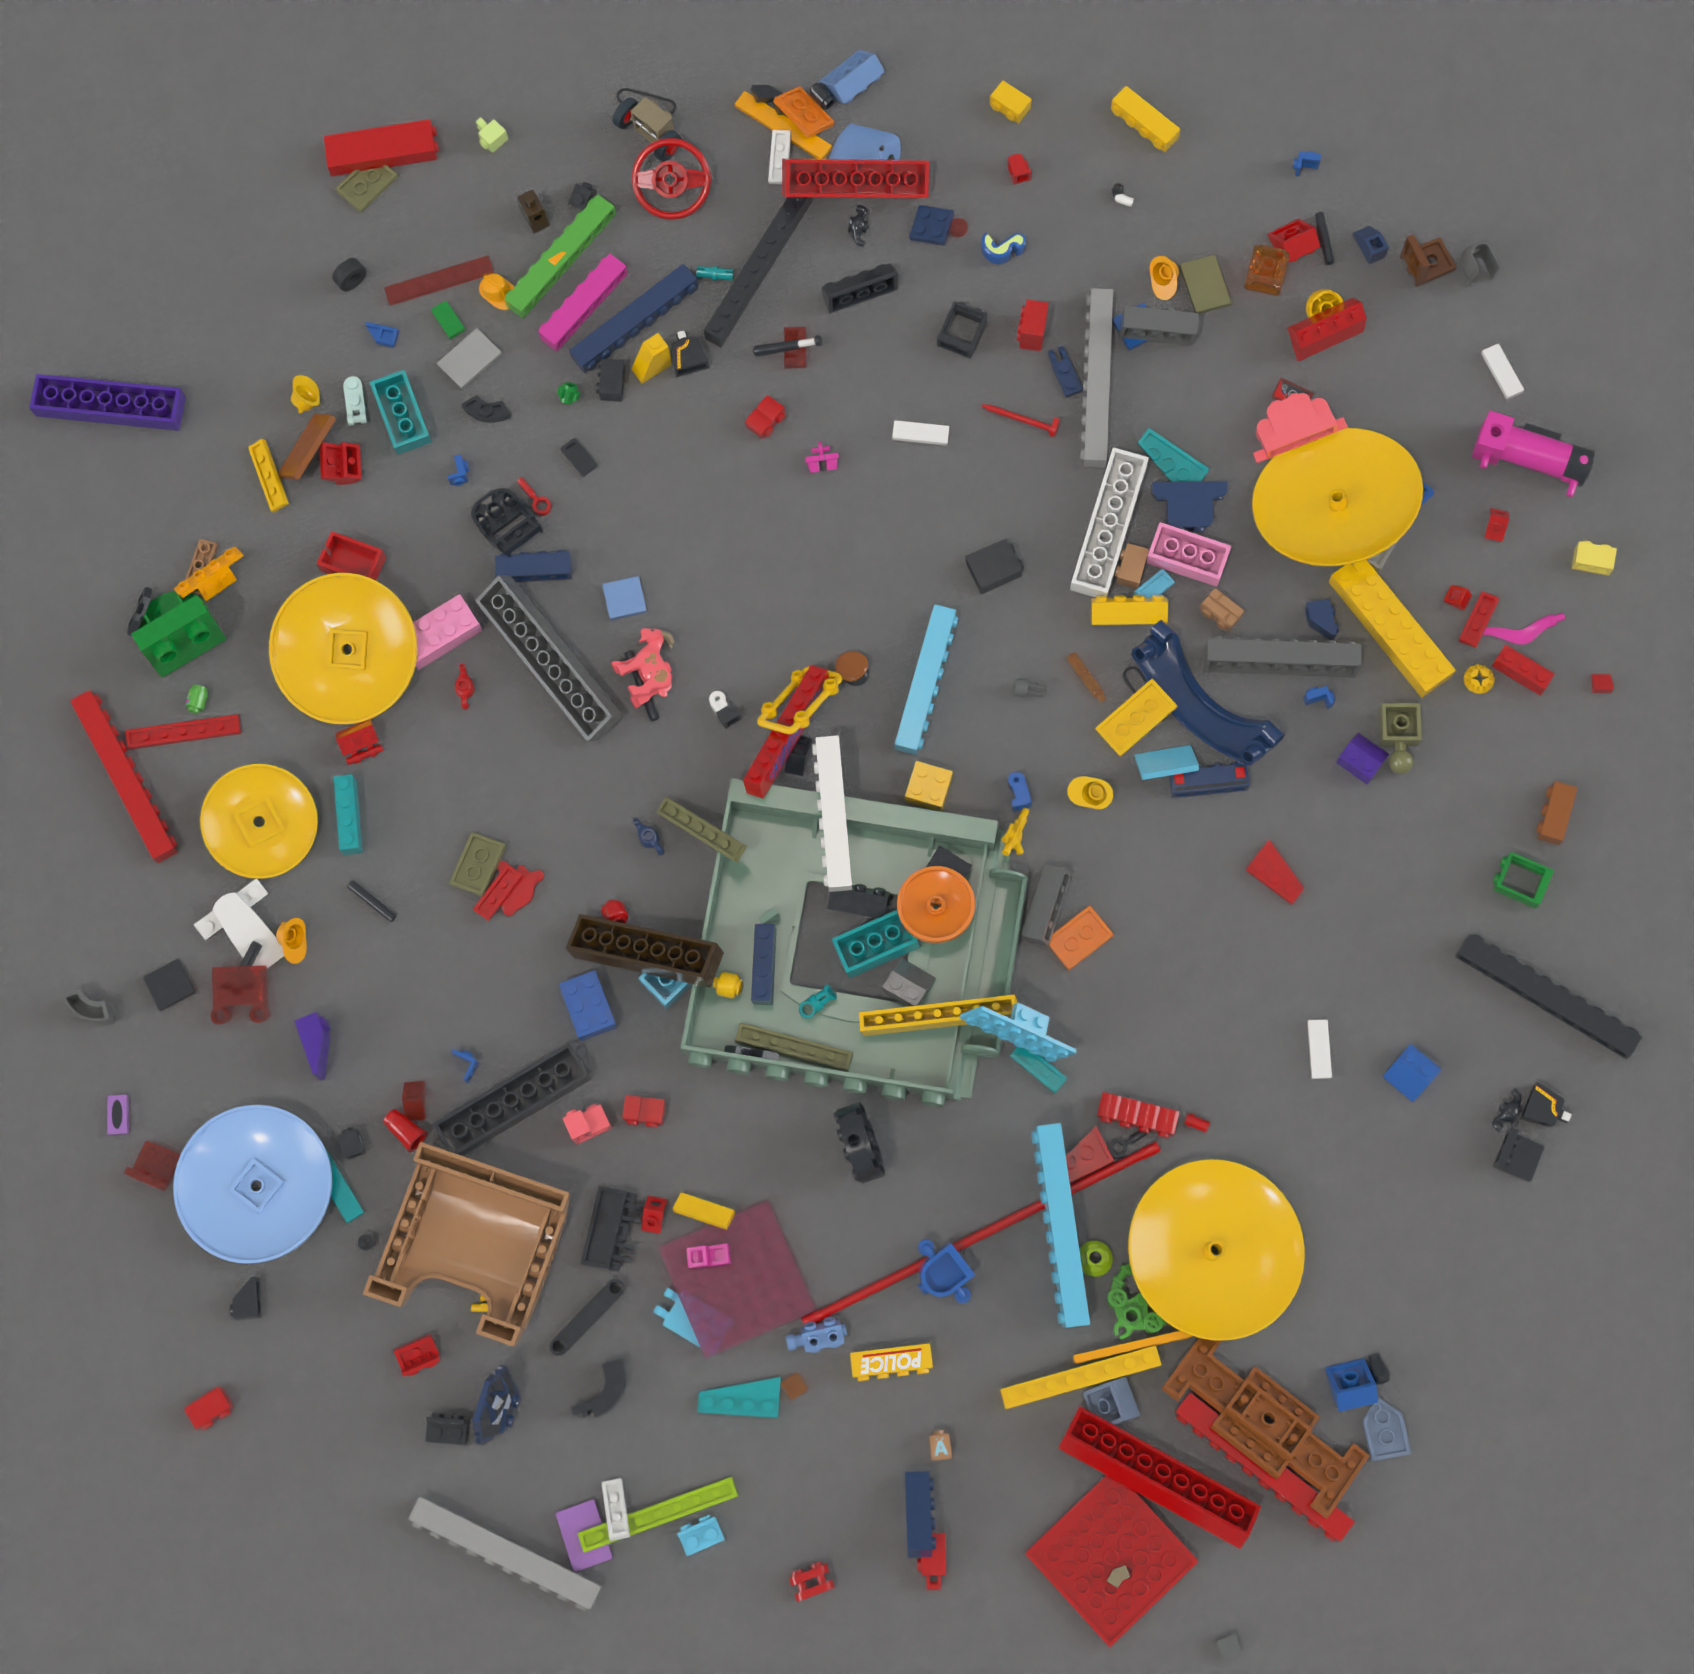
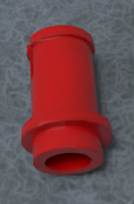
M1188 1113L1184 1124L1187 1125V1128L1190 1126L1206 1133L1210 1121L1194 1116V1113Z

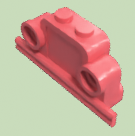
M1294 393L1285 400L1272 402L1267 408V419L1259 421L1256 430V437L1261 442L1263 449L1254 452L1253 456L1256 463H1260L1348 428L1344 417L1335 420L1325 399L1315 398L1311 401L1305 393Z

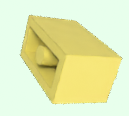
M1579 541L1574 550L1572 569L1609 576L1614 569L1617 548H1612L1607 544L1596 545L1590 541Z

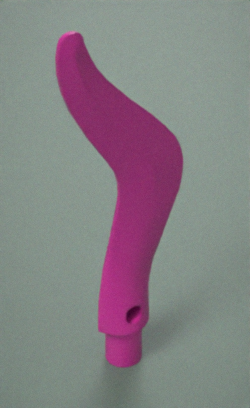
M1564 613L1547 615L1522 630L1490 627L1485 629L1483 635L1495 636L1523 645L1533 641L1545 629L1565 620Z

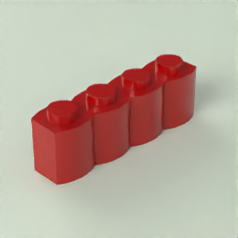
M1103 1092L1096 1117L1100 1118V1122L1111 1124L1113 1121L1119 1123V1126L1122 1128L1130 1129L1132 1126L1139 1128V1132L1150 1134V1131L1158 1133V1137L1169 1139V1136L1173 1137L1175 1134L1180 1112Z

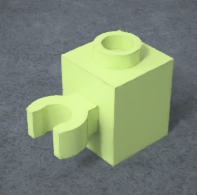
M481 117L475 122L480 130L478 132L479 143L485 150L489 149L493 153L508 140L506 130L494 119L488 125Z

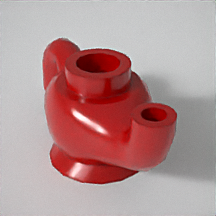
M460 663V675L455 682V691L461 697V707L467 710L469 708L467 698L474 694L475 688L472 680L467 675L465 664Z

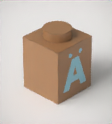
M944 1430L933 1431V1435L929 1436L932 1461L952 1459L949 1433L945 1434Z

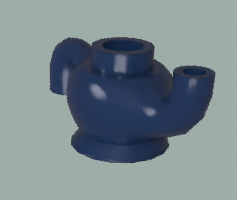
M634 817L632 821L638 830V838L645 848L654 847L657 854L663 856L665 851L658 843L659 835L657 831L650 826L643 825L638 817Z

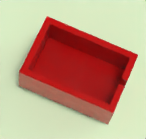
M331 531L325 544L327 550H322L316 564L320 571L326 574L352 573L377 580L387 557L382 549Z

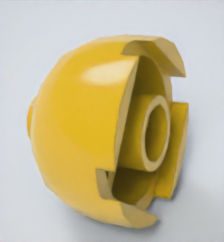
M1319 289L1313 292L1306 302L1305 311L1307 317L1309 318L1343 302L1341 296L1329 289Z

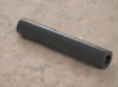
M1317 212L1315 218L1325 265H1332L1334 258L1324 212Z
M352 880L348 884V889L389 922L395 920L397 915L358 883Z

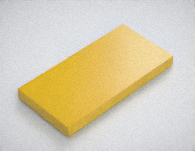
M1151 679L1101 722L1095 730L1121 757L1178 706Z

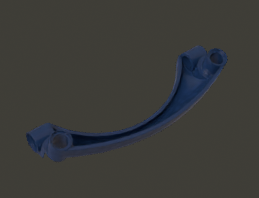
M1158 621L1150 631L1152 635L1146 637L1143 643L1132 649V657L1146 681L1148 682L1153 679L1178 706L1172 712V715L1190 732L1217 751L1249 766L1263 758L1266 753L1271 751L1284 738L1285 735L1269 720H1254L1235 715L1212 700L1193 677L1184 658L1179 636L1164 621Z

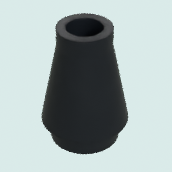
M1380 1353L1369 1355L1370 1372L1376 1385L1390 1381V1373L1381 1359Z

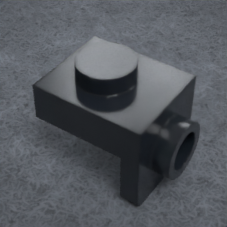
M587 182L576 183L568 204L583 211L587 207V203L592 195L597 193V190L593 189V185Z

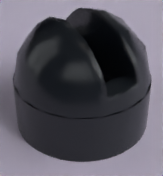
M367 1234L360 1236L358 1239V1247L364 1251L371 1249L374 1244L373 1238ZM368 1237L370 1241L363 1247L361 1244Z

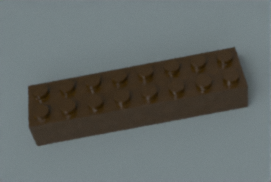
M579 914L566 946V950L576 959L709 988L712 986L724 954L715 942Z

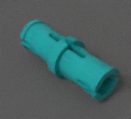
M697 266L696 277L711 278L714 281H717V279L733 281L734 269L718 268V266Z

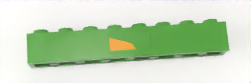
M598 194L594 199H590L587 207L576 215L573 223L567 225L563 234L553 241L548 251L546 250L542 253L540 260L536 264L531 265L529 272L518 280L513 290L507 292L505 296L506 306L524 319L616 216L615 207Z

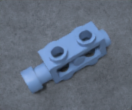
M834 1317L826 1318L823 1320L824 1323L820 1324L808 1322L804 1324L803 1328H800L801 1334L785 1335L788 1349L792 1351L797 1350V1347L804 1346L806 1352L816 1353L821 1351L822 1348H837L845 1343L843 1337L847 1335L845 1323L840 1324V1319L835 1320Z

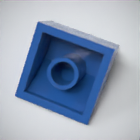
M1410 1044L1382 1077L1413 1103L1442 1069Z
M1364 1358L1325 1367L1332 1397L1339 1412L1378 1403L1376 1383Z

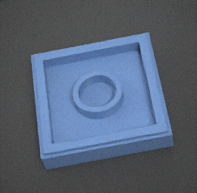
M639 576L602 584L610 621L647 613Z

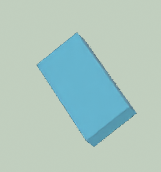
M1161 569L1135 590L1134 594L1144 595L1145 597L1162 595L1175 584V581L1164 569Z

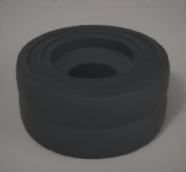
M349 258L335 269L332 279L342 291L347 292L356 288L364 280L367 270L358 259Z

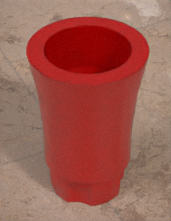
M396 1109L391 1110L383 1120L384 1125L388 1127V1130L395 1135L409 1153L415 1151L419 1143L424 1142L428 1136L427 1131L417 1126Z

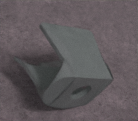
M1488 240L1470 245L1462 252L1461 262L1467 278V287L1471 286L1472 280L1479 273V265L1475 258L1484 260L1491 280L1500 269L1499 260Z

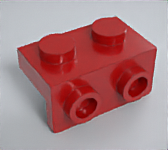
M431 1333L393 1350L401 1367L403 1377L407 1375L413 1376L425 1367L432 1368L440 1361V1353Z

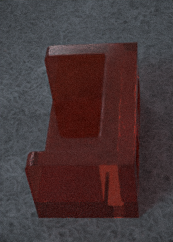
M784 327V341L806 339V327ZM806 347L785 351L784 368H806Z

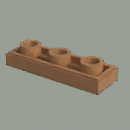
M199 539L185 580L214 559L219 546L218 543ZM195 589L193 592H191L192 594L201 596L198 589Z

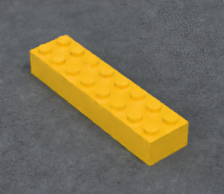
M1367 560L1344 565L1331 575L1329 584L1421 698L1453 676L1456 671L1455 668Z

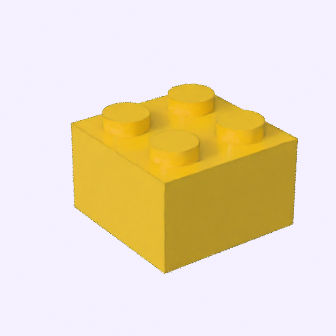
M916 761L905 794V802L942 812L952 781L953 771Z

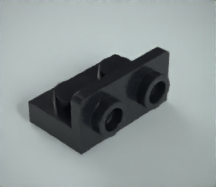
M432 1413V1417H426L425 1442L466 1445L469 1421L464 1420V1416L452 1415V1418L449 1419L444 1418V1414Z

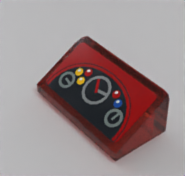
M1280 378L1271 397L1282 401L1291 394L1305 393L1311 400L1314 393L1286 379Z

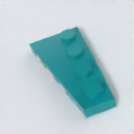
M1150 428L1147 429L1138 442V445L1171 482H1202L1210 471L1205 465Z
M781 1377L699 1392L697 1412L778 1418Z

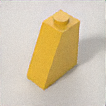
M659 333L642 343L631 368L641 384L672 365L669 347Z

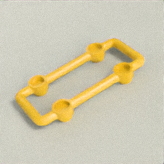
M810 666L803 668L802 671H793L791 683L773 702H766L762 705V714L757 719L758 725L785 734H794L800 728L807 727L810 724L809 717L826 698L839 692L838 685L842 681V676L837 672L828 670L830 679L824 681L823 692L805 711L795 713L792 726L789 727L767 721V719H773L777 716L776 709L798 687Z

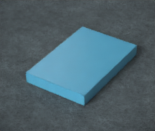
M1191 745L1134 754L1142 780L1199 770V764Z

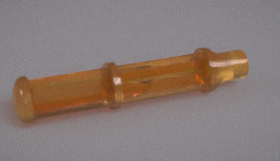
M1069 654L1067 661L1093 697H1096L1100 703L1104 702L1106 697L1103 694L1102 688L1097 684L1077 654Z

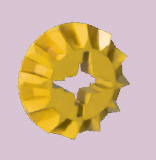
M1476 664L1470 666L1464 674V684L1473 693L1484 694L1494 685L1495 677L1492 670L1488 669L1486 665ZM1478 672L1481 677L1486 678L1482 680L1481 686L1479 681L1474 679L1477 677Z

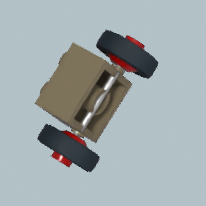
M632 97L625 99L613 115L612 122L615 126L625 129L633 122L634 129L651 143L665 138L682 140L680 134L674 131L672 115L666 110L663 111L654 100H649L647 97H644L640 102ZM679 146L657 148L654 150V156L658 160L665 162L675 154Z

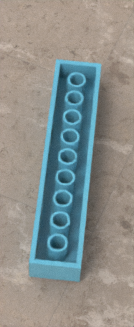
M1061 1123L1036 1126L1034 1131L1031 1132L1032 1143L1036 1144L1037 1151L1034 1152L1035 1164H1039L1040 1171L1037 1172L1038 1184H1042L1043 1189L1040 1192L1041 1204L1045 1203L1046 1211L1043 1212L1044 1224H1048V1231L1045 1232L1047 1244H1051V1251L1048 1252L1050 1264L1053 1263L1054 1265L1051 1277L1053 1284L1057 1286L1054 1298L1055 1303L1059 1304L1060 1312H1057L1058 1323L1062 1324V1328L1090 1325Z

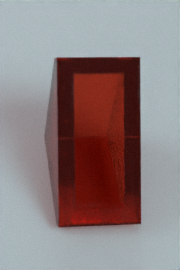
M424 1081L404 1082L402 1094L405 1116L411 1121L426 1120Z

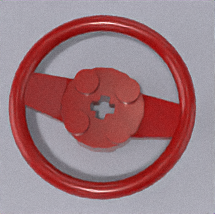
M676 138L657 140L645 147L634 163L632 169L634 194L642 207L656 217L667 220L685 218L696 212L703 205L709 194L711 186L709 165L703 154L687 141ZM663 146H679L688 150L697 158L703 170L685 169L682 164L676 161H665L660 163L654 170L639 172L645 158L652 151ZM668 174H672V177H675V182L673 181L672 185L669 184V181L665 180ZM703 186L696 202L689 208L679 212H665L653 207L645 199L640 187L654 189L663 197L673 198L684 193L686 189Z

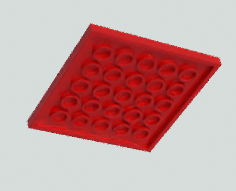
M1107 1475L1024 1553L1109 1648L1199 1562L1134 1490ZM1126 1565L1130 1578L1123 1580L1118 1588L1106 1581L1113 1569Z

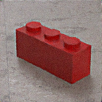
M1506 644L1491 666L1540 696L1555 675Z

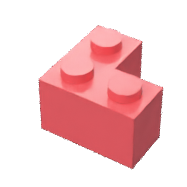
M593 1104L587 1107L583 1113L581 1110H571L565 1114L566 1117L562 1118L571 1139L576 1145L612 1129L601 1104L598 1106Z

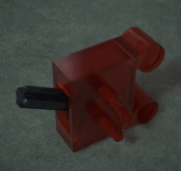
M252 941L239 966L212 967L213 1010L210 1017L213 1023L221 1025L230 1022L232 1012L227 1006L254 1005L249 1012V1017L254 1023H264L269 1020L271 1012L268 1008L267 965L252 966L262 948L260 943ZM258 1009L264 1012V1017L261 1020L256 1017ZM220 1010L225 1013L223 1021H220L217 1017Z

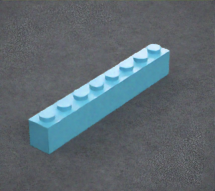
M934 604L896 737L895 750L917 755L918 749L922 750L924 744L922 734L928 730L929 721L926 720L928 714L932 715L934 704L931 702L933 697H937L939 686H936L937 681L942 679L944 669L941 668L942 663L947 662L949 651H946V649L953 641L954 634H951L953 627L956 628L959 617L956 616L955 609Z

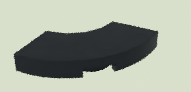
M476 395L461 404V407L468 415L479 421L494 423L511 418V414L502 400L495 403H487Z

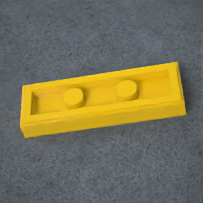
M682 1192L672 1208L675 1213L726 1230L735 1215L733 1209Z

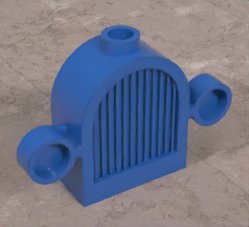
M929 1239L921 1240L918 1243V1251L922 1255L928 1256V1258L920 1267L919 1278L921 1283L917 1285L924 1295L929 1292L938 1297L948 1296L954 1292V1298L959 1303L968 1302L971 1293L962 1285L975 1276L971 1268L950 1242H947L934 1252L932 1241Z

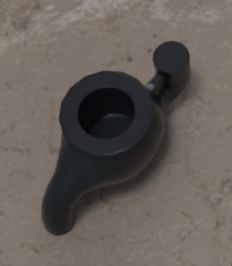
M857 204L856 212L858 214L854 217L850 216L848 233L851 232L853 240L858 246L864 247L865 241H862L860 236L863 232L866 233L868 222L865 221L867 209L865 206Z
M1516 1088L1511 1092L1514 1099L1509 1103L1505 1101L1498 1109L1501 1112L1500 1115L1492 1121V1126L1498 1132L1504 1127L1503 1123H1511L1512 1125L1523 1112V1110H1520L1521 1094Z

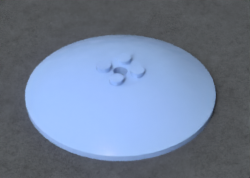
M248 1105L227 1110L200 1127L190 1138L180 1155L173 1183L177 1214L190 1237L204 1250L221 1259L236 1263L255 1264L283 1257L302 1245L314 1233L326 1213L332 1192V1170L328 1153L314 1130L303 1120L286 1110L266 1105ZM255 1181H260L262 1184L259 1191L252 1190V1184Z

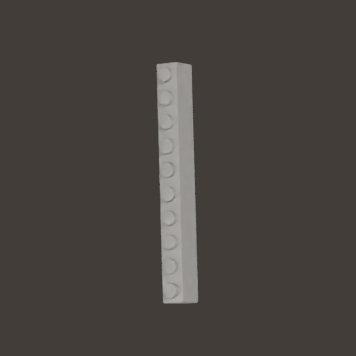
M1091 288V293L1087 295L1086 306H1090V310L1086 312V323H1089V329H1085V340H1088V346H1085L1084 357H1088L1087 363H1084V374H1087V380H1083V391H1086V397H1083L1082 408H1086L1085 414H1082L1081 425H1085V431H1081V442L1084 443V449L1080 450V460H1084V467H1106L1113 289Z
M424 1497L418 1498L408 1519L413 1522L412 1526L423 1530L425 1527L431 1530L430 1535L441 1539L442 1536L449 1539L448 1544L459 1548L460 1545L467 1548L466 1553L477 1557L478 1554L485 1557L484 1562L495 1566L496 1563L503 1566L502 1570L508 1574L513 1575L515 1572L521 1575L520 1579L526 1583L531 1584L533 1581L539 1584V1589L550 1593V1591L558 1593L557 1598L568 1602L569 1599L576 1602L575 1607L586 1611L587 1608L593 1609L603 1586Z

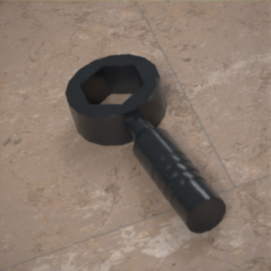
M1137 1131L1129 1136L1126 1141L1118 1138L1110 1141L1107 1148L1112 1158H1123L1127 1152V1145L1135 1143L1147 1134ZM1117 1142L1123 1146V1153L1118 1155L1112 1152V1145Z

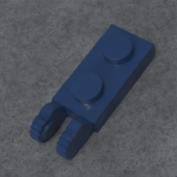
M1058 347V352L1062 358L1058 362L1052 350L1047 351L1052 364L1051 367L1065 398L1083 392V388L1070 359L1067 358L1064 347Z

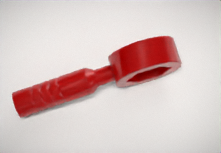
M522 477L519 478L517 483L534 500L532 505L535 514L538 516L548 515L552 509L549 499L543 496L537 497ZM546 502L548 506L545 510L537 509L539 503Z

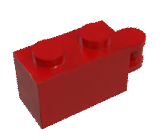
M932 1533V1537H936V1549L932 1550V1557L917 1558V1571H921V1575H926V1590H941V1575H946V1533ZM929 1575H938V1582H930Z

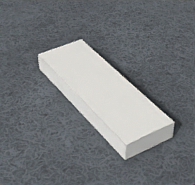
M772 131L769 184H782V158H789L791 131Z
M1499 343L1482 350L1481 354L1506 400L1523 393L1524 388Z
M894 420L892 440L947 446L949 426Z
M1308 1020L1311 1079H1331L1328 1020Z
M618 1478L601 1482L610 1541L630 1537L622 1479Z

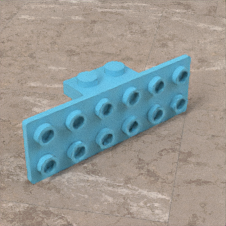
M1020 1003L1013 1004L1011 1019L984 1006L960 1014V1019L966 1021L968 1025L982 1028V1031L986 1033H993L1001 1040H1008L1017 1047L1029 1050L1032 1054L1045 1057L1047 1061L1055 1062L1058 1059L1076 1054L1075 1048L1046 1035L1049 1022L1048 1016Z

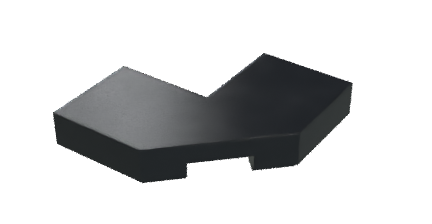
M752 85L751 92L756 103L772 102L777 114L785 115L773 102L775 97L783 94L782 92L770 85Z
M147 586L141 593L136 611L128 623L127 634L132 636L131 633L138 630L151 600L152 589Z
M726 1045L724 1052L777 1061L779 1058L778 1053L731 1045Z

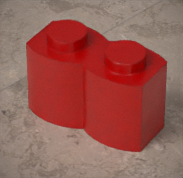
M767 395L747 417L745 427L763 440L766 436L769 437L773 433V427L777 423H781L785 419V407Z

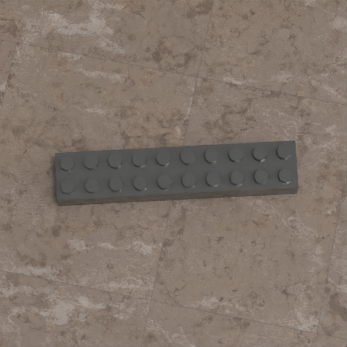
M498 575L475 602L588 742L599 741L623 715L510 575Z

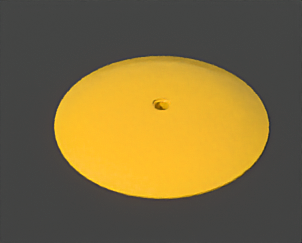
M1345 428L1277 455L1269 461L1261 472L1254 488L1252 499L1254 520L1259 532L1268 544L1290 559L1316 566L1353 564L1376 556L1390 548L1409 530L1421 508L1423 482L1417 463L1410 453L1398 442L1374 431Z
M1213 1159L1199 1160L1186 1163L1167 1172L1151 1185L1143 1195L1134 1212L1129 1229V1263L1134 1280L1143 1298L1164 1321L1191 1336L1207 1340L1224 1341L1239 1339L1257 1333L1273 1323L1286 1310L1301 1282L1305 1261V1248L1301 1227L1292 1206L1283 1193L1266 1177L1249 1167L1235 1162ZM1212 1245L1215 1246V1247H1217V1249H1218V1254H1217V1255L1212 1254V1252H1211V1246H1212Z

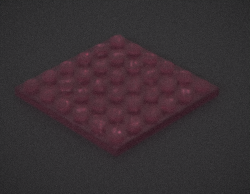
M768 1200L735 1214L727 1230L710 1225L658 1248L705 1359L815 1311V1307ZM729 1244L731 1264L688 1268L686 1248Z

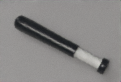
M816 335L811 339H797L757 345L753 348V353L756 357L812 345L822 346L823 341L820 335Z

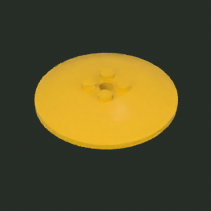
M267 764L245 765L223 775L206 795L200 816L202 837L213 858L232 873L255 879L281 875L299 864L313 845L318 824L316 806L305 785L290 772ZM262 817L265 820V824L262 827H256L253 823L254 818Z

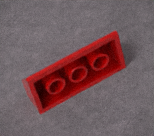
M1350 298L1287 327L1297 361L1304 360L1364 332L1367 318L1362 302Z

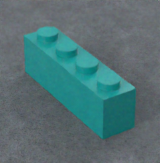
M353 774L334 776L339 850L343 855L363 853L357 780Z

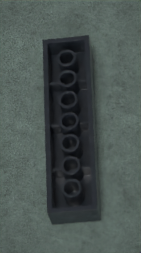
M567 1043L432 1124L447 1150L464 1156L590 1081L591 1078L571 1044Z

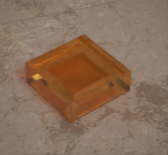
M795 1373L781 1383L791 1401L808 1390L798 1373Z

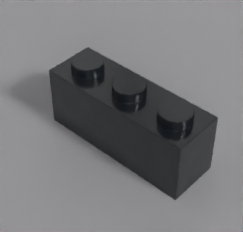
M855 884V886L852 885V890L830 892L827 909L880 918L886 915L890 892L879 887L870 889L866 888L867 886L863 884Z

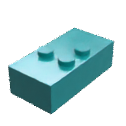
M405 370L371 381V388L397 455L432 443Z
M898 910L832 938L843 967L850 979L920 948L917 938L912 936L902 925Z

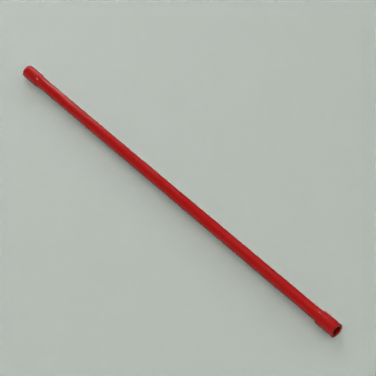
M1155 1141L1139 1151L1071 1184V1195L1161 1152L1159 1145ZM1041 1200L952 1243V1245L959 1252L1045 1209V1203L1041 1204ZM928 1256L820 1310L802 1317L803 1324L808 1322H815L817 1324L823 1319L919 1272L922 1263Z

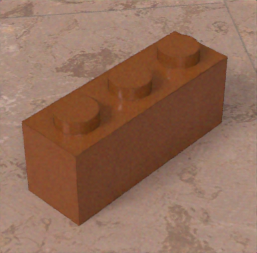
M1558 781L1547 787L1545 797H1548V799L1541 808L1542 821L1538 822L1535 831L1538 833L1537 839L1555 845H1560L1564 841L1578 787Z

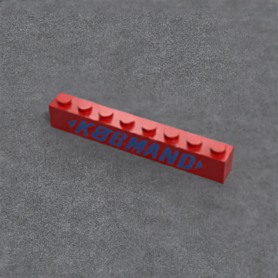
M810 665L778 719V724L792 726L795 713L805 711L823 692L824 681L830 679L827 669ZM800 728L794 734L771 731L743 779L747 794L764 799L805 728Z

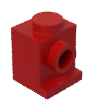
M1016 153L1008 157L1007 167L1013 185L1030 181L1031 169H1029L1028 162L1023 159L1022 154Z

